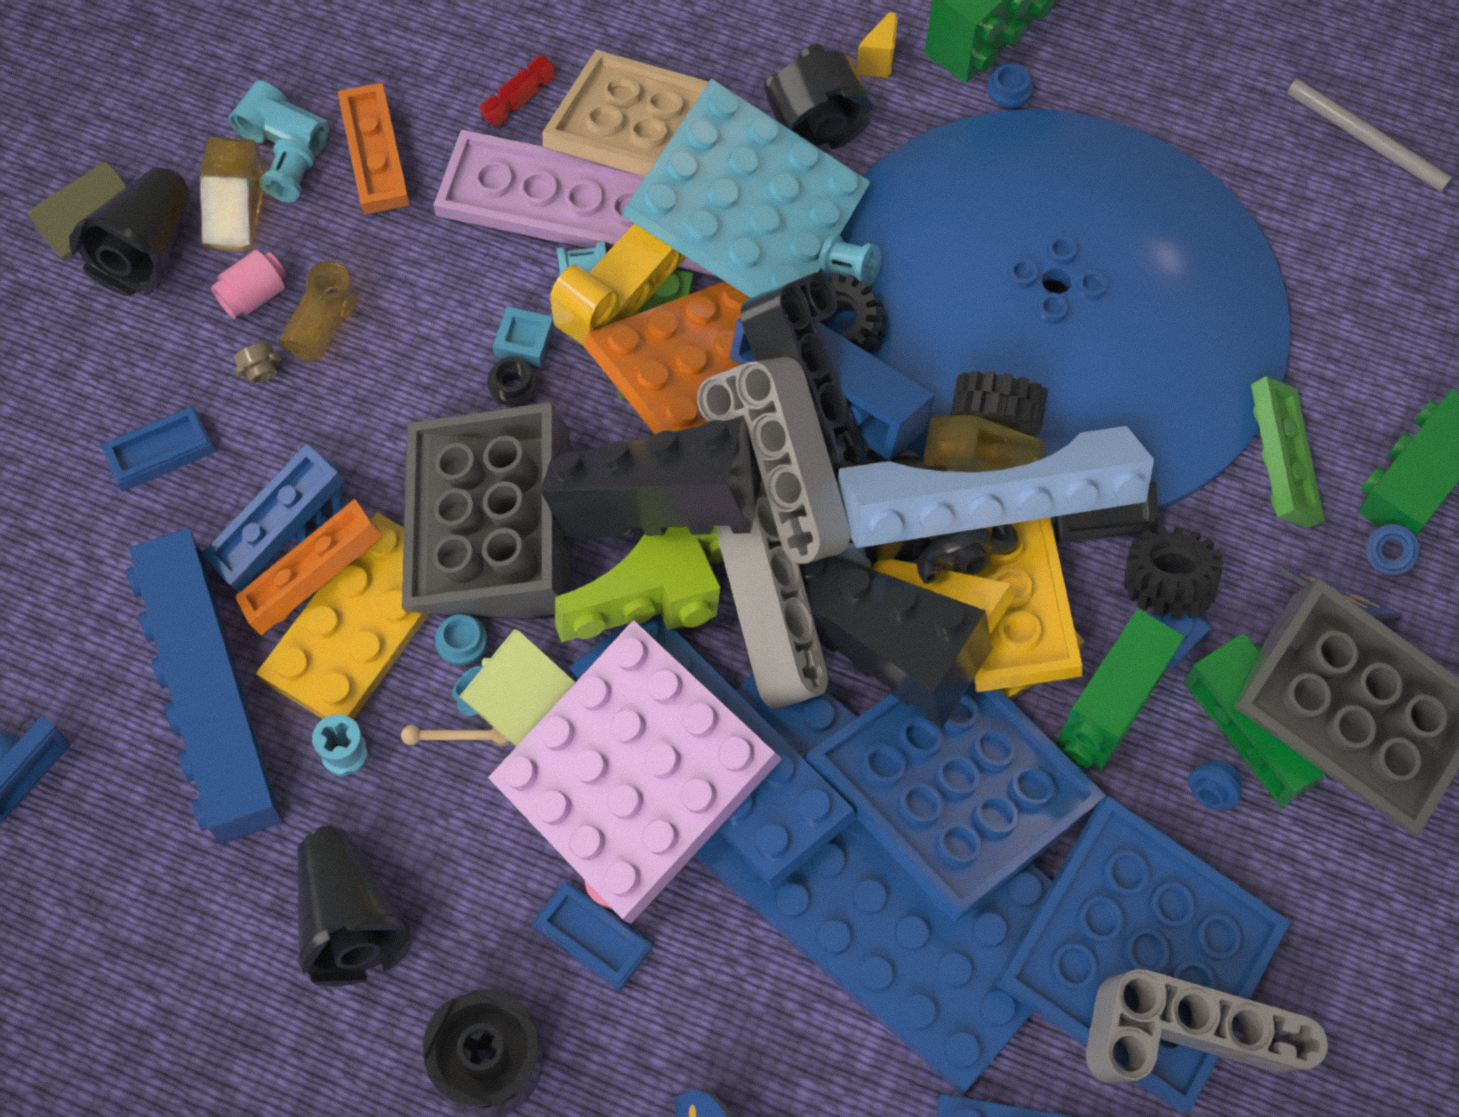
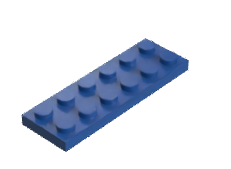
M655 615L639 625L782 758L717 829L722 837L755 872L774 889L856 819L854 809L674 629L668 631L660 615ZM629 624L622 625L569 667L570 673L576 682Z

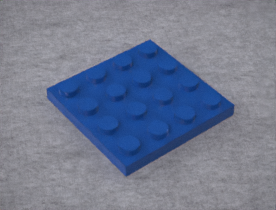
M974 679L942 730L927 720L925 712L912 703L907 706L891 693L810 750L805 759L854 809L855 816L861 824L955 923L1090 815L1100 800L1107 797L1000 689L976 693Z
M1107 796L1098 803L993 984L1087 1048L1096 995L1100 985L1107 978L1135 969H1144L1250 1000L1290 921L1110 796ZM1126 984L1124 1001L1130 1010L1136 1012L1139 1005L1137 993L1131 986ZM1180 1000L1178 1016L1180 1021L1186 1027H1189L1191 1012L1186 1003ZM1235 1016L1232 1020V1031L1239 1021ZM1160 1039L1157 1060L1153 1070L1146 1077L1135 1082L1179 1113H1189L1219 1056ZM1117 1041L1113 1048V1057L1116 1064L1124 1070L1128 1064V1052L1124 1045Z

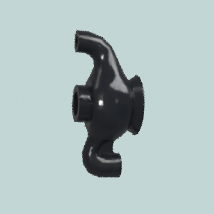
M1012 524L993 526L992 532L987 528L929 536V545L918 556L916 563L919 577L924 584L934 582L939 576L935 566L948 571L975 575L987 566L991 553H1006L1014 550L1019 543L1018 532Z

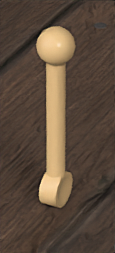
M407 725L401 732L402 741L411 746L416 745L420 740H492L495 745L501 747L510 743L494 727L492 730H420L415 725Z

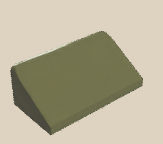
M105 161L28 211V216L37 232L61 260L65 261L72 256L69 248V235L77 223L126 188V185L110 164Z

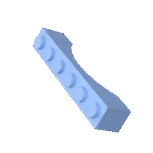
M1127 426L1079 433L1067 446L1051 456L1027 465L1004 470L974 473L942 472L913 468L890 461L840 468L838 489L849 523L850 537L856 548L1146 502L1154 459Z

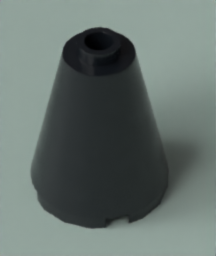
M152 168L77 223L69 235V248L73 256L78 251L86 263L82 269L90 278L104 288L124 296L131 297L134 291H145L143 296H146L156 289L162 281L190 198V191L183 177L171 169Z
M323 826L311 831L297 849L299 964L303 974L305 972L308 973L310 982L315 985L339 987L366 981L365 970L382 964L384 972L390 970L407 956L413 942L407 922L349 832L332 826Z

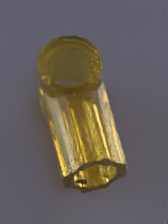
M336 261L319 262L308 271L306 276L307 290L279 339L283 349L293 354L295 358L308 363L321 360L341 321L349 318L357 308V295L350 275L345 266ZM340 288L334 294L325 295V292L330 289Z

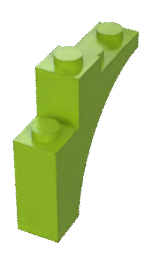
M713 526L714 529L711 534L691 535L688 527H668L662 536H646L644 534L634 549L609 572L583 587L555 597V627L561 642L576 638H593L603 630L630 624L633 620L637 624H641L661 614L668 631L682 626L697 627L707 622L710 618L717 617L720 586L709 563H724L716 526Z

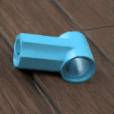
M256 81L229 115L231 126L241 136L251 142L262 144L268 139L276 143L279 139L288 138L306 145L316 157L326 146L327 135L330 131L326 119L289 103L281 91L264 81Z

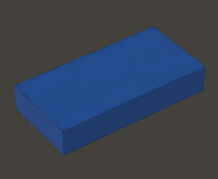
M194 405L100 444L121 492L215 453Z
M567 881L563 882L531 924L535 931L618 992L623 990L653 949L651 942Z

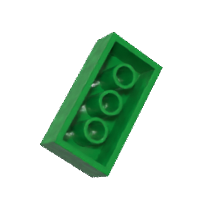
M932 0L924 54L966 84L979 71L981 73L986 72L995 62L998 53L1007 45L1014 46L1018 43L1027 27L1036 18L1041 20L1046 17L1056 0Z

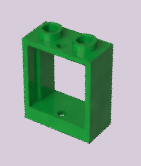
M1138 608L1072 707L1055 745L1062 748L1063 753L1077 766L1087 769L1092 767L1101 773L1163 677L1185 636Z

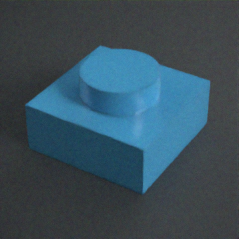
M507 306L493 344L494 357L502 359L516 357L529 365L541 367L555 327L553 317Z

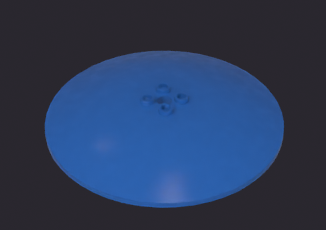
M1011 110L968 117L934 128L895 149L862 176L870 181V184L839 236L842 237L845 243L859 246L872 243L880 248V270L870 289L883 304L882 308L887 313L888 321L883 322L888 330L886 337L877 336V339L882 344L879 351L877 352L870 347L866 352L935 394L924 432L905 447V449L919 455L920 461L930 470L933 468L935 471L945 472L946 469H954L974 473L1004 470L1027 465L1056 453L1067 446L1079 433L1127 426L1154 459L1150 481L1156 482L1158 510H1161L1194 494L1221 475L1245 451L1260 431L1259 424L1253 414L1255 403L1251 384L1266 376L1280 382L1283 381L1290 345V316L1285 286L1270 245L1254 218L1238 198L1215 175L1190 156L1139 129L1109 119L1057 110ZM1047 280H1058L1065 284L1068 291L1062 294L1050 293L1043 287L1042 283ZM848 306L837 309L832 316L827 318L824 326L840 336L845 334L856 321L855 309ZM971 371H979L986 374V371H992L996 375L1007 373L1012 374L1013 378L1024 377L1030 379L1029 382L1042 384L1041 387L1048 389V396L1040 434H1033L1028 437L1020 434L1019 437H1012L1009 434L1003 433L1002 436L996 435L991 431L986 433L977 431V428L969 429L964 427L963 424L955 423L950 418L957 376H960L963 372L970 374ZM1050 517L1052 527L1055 528V519L1054 517Z

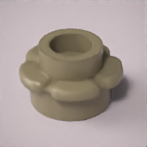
M269 342L250 345L234 355V360L238 367L235 370V375L242 379H248L250 384L265 382L277 374L276 367L279 365L282 357L279 353H274Z

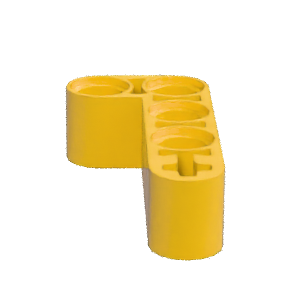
M633 224L590 272H587L577 264H573L561 273L550 295L555 327L581 345H584L588 332L635 315L685 260L686 256L638 225Z

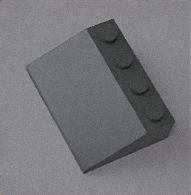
M552 402L407 423L402 609L405 612L522 619L555 614V597L571 592L570 538H565L540 492L551 458L570 452V429Z
M1320 578L1295 593L1269 632L1234 708L1413 837L1419 836L1459 770V678Z

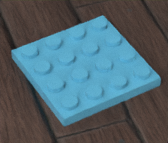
M711 79L621 215L752 298L775 287L818 272L821 268V265L818 263L819 252L825 239L830 235L839 236L869 186L870 181Z

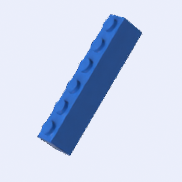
M186 528L128 547L134 566L126 569L127 578L136 598L142 596L146 611L138 614L140 624L148 643L155 641L159 653L158 657L151 659L153 670L160 687L169 688L172 703L164 706L166 716L174 735L182 734L186 750L178 752L179 762L187 782L195 781L200 798L192 800V808L201 831L209 829L218 842L224 844L283 823L204 558L201 556V548L190 528Z

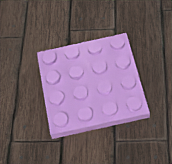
M633 620L488 778L621 919L631 924L782 758Z

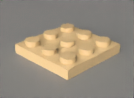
M595 50L543 130V147L646 177L709 82Z

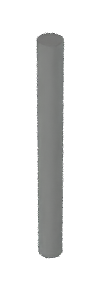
M1295 79L1287 91L1289 96L1440 193L1451 182L1452 176L1300 79Z

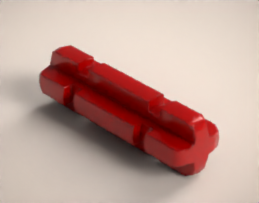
M544 55L536 56L526 65L528 70L522 68L496 91L497 97L492 94L480 104V115L491 126L496 127L509 117L508 111L511 113L515 112L540 90L538 85L544 87L555 77V66Z

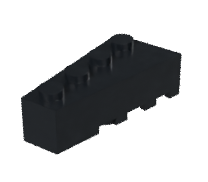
M739 417L725 421L712 420L701 426L674 432L669 430L662 431L652 437L629 442L615 441L605 447L583 452L570 451L563 453L558 457L551 458L540 492L565 538L623 536L629 528H641L646 536H662L668 527H688L691 535L711 534L714 529L713 526H730L733 534L751 533L762 477L744 418Z
M836 556L799 564L819 643L831 652L838 651L852 661L853 667L865 676L869 677L872 675L891 689L892 695L907 706L912 703L926 713L927 720L942 730L992 650L986 610Z

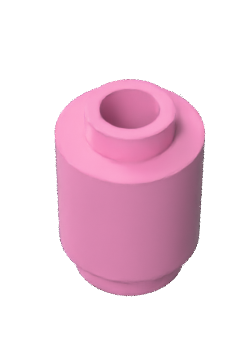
M254 250L217 276L218 282L210 288L219 304L232 318H236L241 313L247 316L285 289L281 279L286 277V272L273 254L268 252L263 255L258 250Z

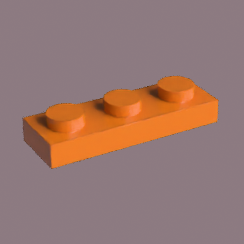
M383 82L337 91L363 215L410 206Z
M356 499L347 504L235 596L248 623L260 635H263L275 624L285 620L293 609L315 591L324 588L337 573L356 558L366 554L372 545L383 537L368 512Z

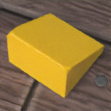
M889 12L860 43L856 65L858 75L888 78L891 75L898 21L896 13Z

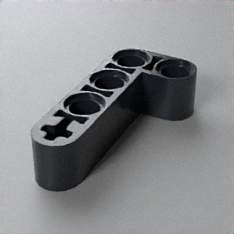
M814 272L747 299L742 304L740 318L756 361L789 357L801 365L835 479L838 482L840 468L866 465L867 455L817 326L818 322L832 316L836 312L837 294L832 282L826 275L821 272Z

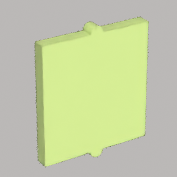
M514 629L491 658H484L482 660L483 668L459 697L516 747L576 682L520 631Z

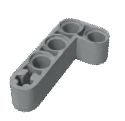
M789 357L747 362L703 381L698 389L697 403L702 416L707 421H725L739 417L745 419L785 554L792 561L802 564L835 556L845 551L850 541V527L801 365Z
M765 495L757 500L751 533L733 534L730 526H716L758 692L766 705L772 709L779 710L823 694L828 685V674L799 564L792 561L785 554L768 497Z
M1135 969L1109 977L1100 985L1096 995L1086 1048V1062L1091 1073L1104 1083L1117 1084L1136 1081L1146 1077L1153 1070L1157 1060L1160 1039L1269 1071L1285 1073L1318 1066L1325 1059L1328 1050V1040L1324 1029L1318 1022L1307 1016L1153 971ZM1126 984L1131 986L1137 993L1139 1005L1136 1012L1130 1010L1124 1001ZM1180 1000L1185 1002L1190 1009L1191 1023L1189 1027H1186L1178 1016ZM1234 1016L1240 1020L1244 1028L1242 1042L1236 1039L1232 1031ZM1285 1036L1287 1042L1271 1043L1273 1038ZM1117 1041L1122 1043L1128 1052V1064L1124 1070L1116 1064L1113 1057V1048Z

